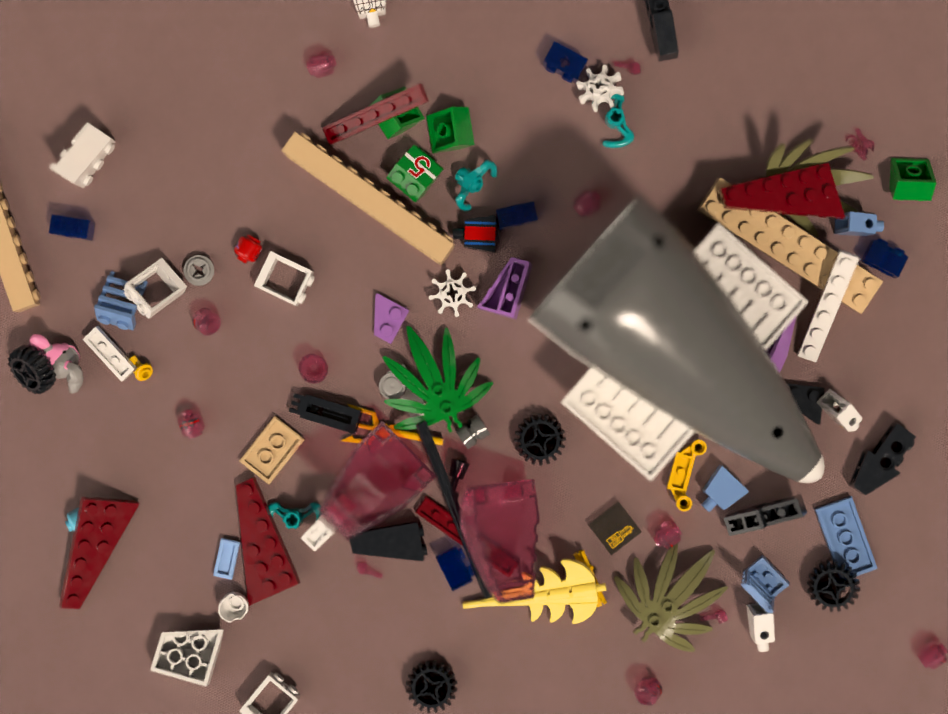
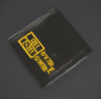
M616 502L588 524L611 556L642 533L619 502Z

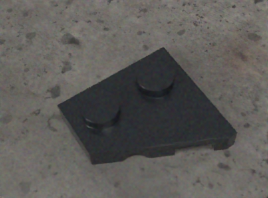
M787 384L803 416L815 424H821L822 408L816 402L824 395V388Z

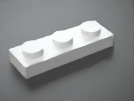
M96 326L83 339L121 382L125 381L137 369L99 326Z

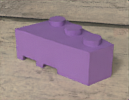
M511 257L477 308L517 320L532 264L528 261Z

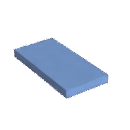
M852 496L815 508L833 562L837 560L838 566L845 562V569L851 566V573L856 572L857 576L878 569ZM837 573L839 579L847 580L845 576Z

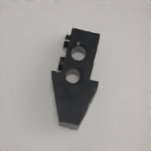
M644 0L650 23V33L658 61L678 58L679 50L673 13L670 10L668 0Z
M891 423L872 452L863 450L849 486L860 494L868 495L898 476L900 472L895 467H898L903 462L905 452L914 446L916 436L898 423ZM896 441L898 449L894 452L891 449V445ZM883 457H886L887 459V465L885 467H882L880 465V461Z
M802 494L768 503L764 502L727 514L724 517L729 536L804 517L807 510Z

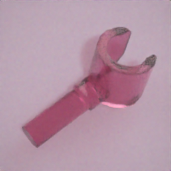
M637 62L630 64L614 63L616 67L630 69L631 75H639L641 73L640 65Z
M859 128L856 129L855 132L863 144L862 153L868 155L867 148L874 152V142L867 140Z
M357 563L359 574H368L379 579L382 578V574L367 569L368 563Z
M719 610L712 615L700 616V621L717 618L719 624L728 621V617L725 611Z

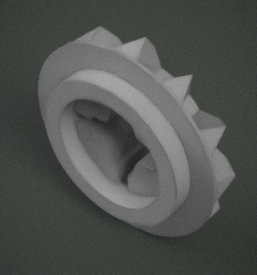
M195 255L186 261L184 276L191 284L203 286L210 282L214 276V265L209 258ZM194 264L198 267L204 266L202 271L205 276L201 274L195 275L197 270Z

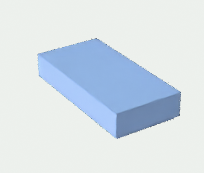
M221 538L213 576L233 579L241 541Z

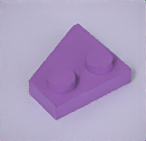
M376 293L374 335L392 344L409 310Z

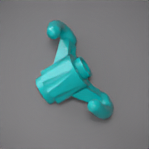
M615 94L610 98L614 99V107L606 113L605 123L607 127L617 129L624 138L619 141L604 140L603 146L608 148H621L634 140V133L626 126L624 111L621 107L625 98L623 95Z
M485 160L480 167L473 171L465 167L458 170L455 180L461 186V191L456 197V204L459 209L463 211L471 210V204H465L464 201L469 192L475 193L481 190L483 186L482 176L487 170L490 169L492 177H497V166L493 161Z
M278 502L270 503L268 506L272 518L276 512L283 518V522L288 529L298 528L303 523L304 518L313 512L316 514V520L323 514L321 505L316 502H312L309 506L302 509L284 508Z

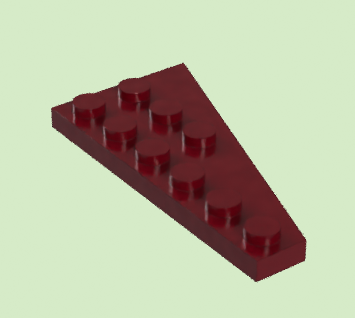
M829 162L719 189L724 209L755 210L765 213L777 212V214L798 216L810 215L821 218H845Z
M255 477L236 485L249 606L301 583Z
M81 496L59 604L60 608L80 609L140 505L138 501Z

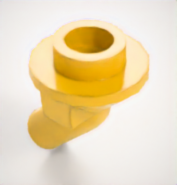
M136 355L129 359L137 367L133 371L137 380L145 381L152 375L153 369L148 363L141 364Z

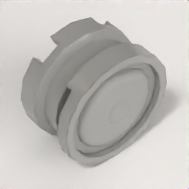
M393 373L384 375L379 382L380 393L387 399L401 398L407 389Z

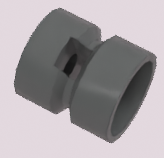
M477 414L468 420V424L463 423V427L455 428L456 433L467 449L476 445L478 439L483 440L490 435Z

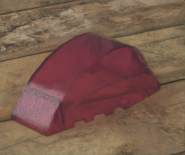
M382 421L349 453L318 512L347 540L403 510L430 484L436 475Z
M535 479L468 487L462 498L460 528L481 580L499 604L534 598L536 577L534 562H537L535 543L538 542L536 529L540 518Z

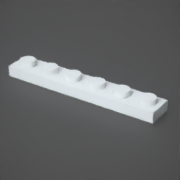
M839 250L798 351V357L813 362L817 361L859 256Z

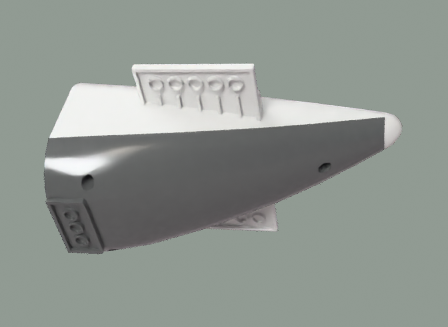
M639 194L612 222L527 320L567 353L590 368L561 403L650 481L694 432L793 481L813 483L822 478L825 462L820 448L790 389L766 351L808 301L719 223L698 247L693 250L674 227Z

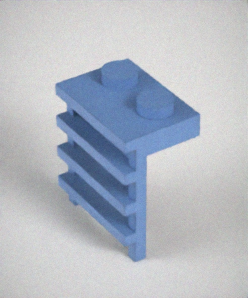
M111 271L109 276H107L106 284L102 288L103 291L98 297L97 305L95 304L94 307L96 319L105 325L112 324L123 330L130 329L134 331L137 305L106 297V294L109 293L128 299L123 290L110 287V284L125 287L128 281L115 278V272ZM144 281L142 285L139 284L135 287V290L139 291L141 296L144 294L148 281Z
M763 555L743 571V579L741 580V586L768 613L774 611L775 597L788 587L790 583Z

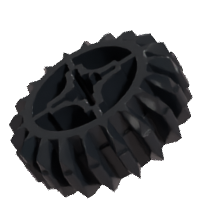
M24 344L9 354L8 366L11 368L10 372L14 374L13 377L18 380V383L23 388H27L28 392L32 391L34 394H41L52 388L56 381V373L54 372V367L51 366V362L48 361L47 356L42 354V351H38L36 347Z
M541 414L537 415V420L534 419L533 415H530L531 422H528L526 418L523 419L526 423L525 427L519 424L518 427L522 431H515V434L520 435V438H515L514 442H520L521 444L515 448L516 450L523 449L519 453L520 456H523L525 453L527 454L524 459L526 462L531 457V464L533 465L536 459L539 460L540 466L543 465V459L546 460L547 464H550L549 457L556 461L557 458L554 454H562L558 448H565L564 444H560V441L566 440V437H560V434L565 433V431H558L557 428L561 424L557 423L554 426L553 423L556 419L552 418L549 422V415L547 414L544 420L541 419ZM538 424H546L554 432L544 434L540 431ZM532 426L534 436L532 439L524 442L525 433ZM536 430H538L542 437H547L543 443L544 449H542L538 442H533L537 436ZM556 437L555 445L548 453L546 443L548 440ZM536 445L540 448L542 455H534L526 447Z
M827 560V566L824 567L822 563H819L820 570L814 567L813 572L815 574H809L811 580L807 581V585L810 586L807 591L808 593H813L810 596L811 600L817 599L815 602L816 606L822 603V610H825L828 606L830 612H833V607H837V611L841 612V606L848 609L847 603L854 605L852 598L858 599L859 595L856 592L860 591V587L857 586L860 584V580L855 579L857 577L856 572L851 573V566L845 569V562L838 566L837 560H834V565H830V561ZM828 573V580L823 582L822 585H817L819 579ZM834 573L845 576L847 580L836 578ZM831 578L836 586V594L831 586ZM850 587L848 593L839 598L840 591ZM820 592L831 594L833 599L824 597Z
M426 660V667L419 663L418 667L420 670L413 667L412 671L414 674H408V678L412 681H406V685L410 687L406 689V693H413L408 699H416L413 706L421 704L420 711L427 707V713H430L431 708H434V712L437 713L438 706L445 710L444 703L450 706L451 701L448 698L455 699L456 696L451 692H457L458 689L453 686L457 684V680H451L455 673L448 674L450 667L448 666L443 669V662L440 663L439 667L436 666V660L433 661V665H430L429 660ZM428 672H436L443 677L433 678ZM422 675L425 685L417 691L416 681ZM447 682V692L441 698L438 689L443 686V683ZM429 683H432V685L433 683L436 684L435 691L431 690V688L430 690L428 689ZM421 695H431L435 701L426 700Z

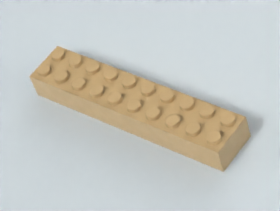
M294 132L282 149L287 158L437 264L443 265L455 248L451 237L445 233L443 235L437 233L438 230L434 225L429 222L427 224L423 223L420 215L414 211H411V213L406 211L407 208L397 199L395 202L392 201L390 194L381 188L379 191L375 189L374 183L366 177L362 180L358 172L352 167L348 166V168H345L342 163L343 161L335 155H332V157L328 156L325 148L319 144L314 146L311 139L301 132L299 135Z
M717 178L696 211L713 222L719 223L735 236L823 291L838 252L775 212L765 213L755 210L724 209L719 189L732 185L722 178ZM856 264L841 303L853 311L862 314L883 281Z

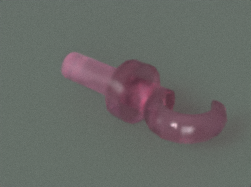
M854 135L848 136L846 142L849 138H854L855 143L852 146L855 150L853 152H857L862 160L865 161L867 157L861 150L862 146L857 145V137Z

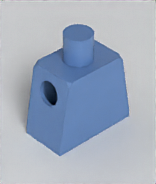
M847 212L844 213V219L835 218L834 234L853 236L873 235L876 232L883 231L884 221L877 220L876 214Z
M719 465L702 489L708 498L701 505L708 512L716 505L725 510L749 491L723 466Z

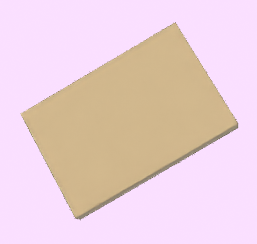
M274 416L239 462L270 485L305 439L278 417Z

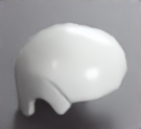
M239 592L225 594L218 605L220 617L229 623L234 620H241L249 609L247 598Z

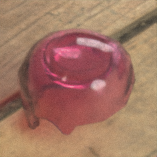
M310 353L303 356L299 362L298 370L300 376L306 382L317 384L322 382L328 375V365L323 357Z

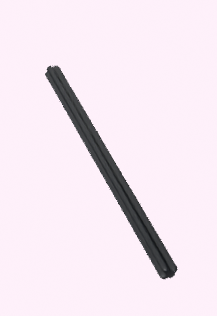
M421 421L416 424V428L482 594L486 599L493 597V588L427 422Z

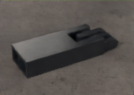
M293 394L294 398L300 400L299 402L291 401L292 405L298 407L297 410L289 408L288 412L298 414L300 418L352 434L357 433L363 411L307 394L306 397ZM312 404L324 408L322 416L310 413V410L317 413L319 411V408L312 406Z

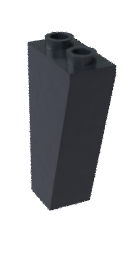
M418 521L351 532L349 534L352 554L413 561H424L425 555H428L426 544H422L421 539L424 536L423 525H419Z

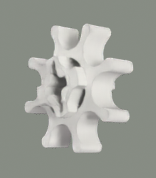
M607 65L602 66L600 74H593L590 68L586 69L590 79L587 82H576L579 90H586L583 95L579 96L580 103L584 104L588 100H593L592 108L594 112L598 111V105L602 102H607L610 108H613L614 103L610 98L615 94L624 95L623 87L614 86L616 82L622 80L620 72L613 76H607Z
M447 269L446 282L439 283L436 279H432V283L439 287V293L437 295H430L429 300L438 298L442 301V307L438 310L439 314L443 313L445 307L450 306L455 310V317H458L457 308L460 304L464 303L470 308L473 307V304L468 302L465 296L469 291H476V287L465 288L462 281L467 274L462 273L460 279L453 280L450 277V270ZM450 285H452L454 291H458V294H455V302H453L451 296H447V293L450 292Z

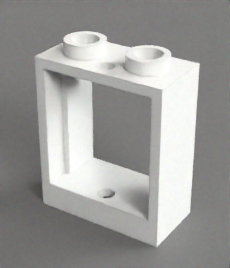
M270 251L254 286L298 307L299 303L303 304L307 295L305 290L307 286L311 287L315 276H313V271ZM278 260L306 273L295 299L266 286Z
M161 258L128 281L124 287V294L137 305V309L142 315H146L150 319L184 294L187 286L165 260ZM157 273L173 293L151 308L135 290V287Z
M342 493L307 530L301 539L316 551L357 506Z
M270 672L239 712L242 714H262L251 703L269 681L273 682L292 698L280 714H287L300 698L299 691L294 686H288L283 682L284 678L280 674Z

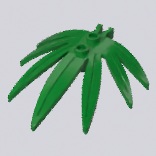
M407 326L406 330L410 349L428 390L402 365L386 356H383V360L403 385L427 403L422 404L407 399L384 400L385 404L398 410L424 414L423 416L405 419L396 424L394 429H417L416 424L421 421H426L427 425L430 426L444 420L450 433L453 430L449 416L452 417L454 423H457L459 428L463 427L461 422L457 420L456 413L476 404L493 385L492 381L484 383L465 396L478 373L480 358L478 357L469 366L461 379L458 389L455 390L456 359L449 329L445 328L443 335L442 363L445 382H443L430 351L410 326Z

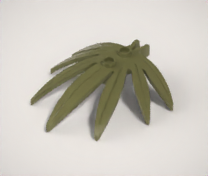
M807 139L788 152L783 160L785 144L781 143L774 149L768 159L766 177L820 165L853 151L855 148L853 146H845L825 150L801 160L788 169L813 140ZM831 169L835 185L874 178L872 174L862 171ZM841 201L844 213L858 212L849 204ZM778 214L787 220L785 214ZM789 215L804 230L817 238L819 237L818 232L807 216Z
M674 539L672 542L673 547L668 549L660 567L652 600H650L649 586L644 569L637 557H634V579L640 602L632 589L618 576H614V579L625 603L642 621L640 627L635 628L632 632L637 635L640 631H644V636L641 638L643 643L648 639V635L654 632L665 643L676 649L695 652V648L691 643L673 633L697 635L710 632L713 628L698 623H675V621L705 609L715 602L728 587L725 585L709 591L678 609L704 578L714 557L715 550L711 549L697 560L679 578L668 594L664 596L673 577L677 561L678 541Z

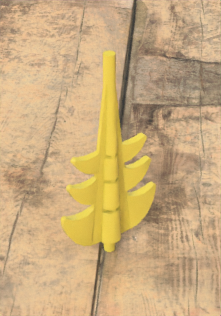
M562 559L561 563L567 574L564 580H561L560 576L553 569L540 566V571L545 580L543 585H539V582L533 575L523 572L522 576L526 583V589L496 595L487 599L463 601V609L483 606L529 605L531 621L534 622L541 615L543 605H547L551 612L550 622L552 623L563 615L565 605L569 604L574 613L572 623L576 624L592 616L598 604L597 592L606 591V584H596L592 571L584 563L574 559Z

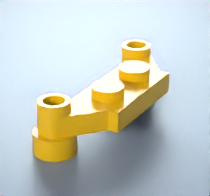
M694 440L685 449L676 452L666 488L670 489L676 501V507L681 511H688L692 507V501L686 496V491L695 456L702 455L707 450V445L702 440ZM696 444L700 445L699 450H695ZM685 499V505L681 506L680 501Z

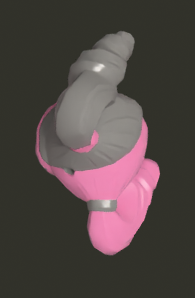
M39 334L32 335L30 337V345L36 347L38 351H42L44 356H47L51 366L54 367L55 378H67L69 392L72 394L78 392L83 385L84 378L83 372L78 366L79 352L74 345L68 343L50 344L44 336Z

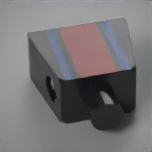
M496 215L465 219V228H453V239H464V248L495 254Z

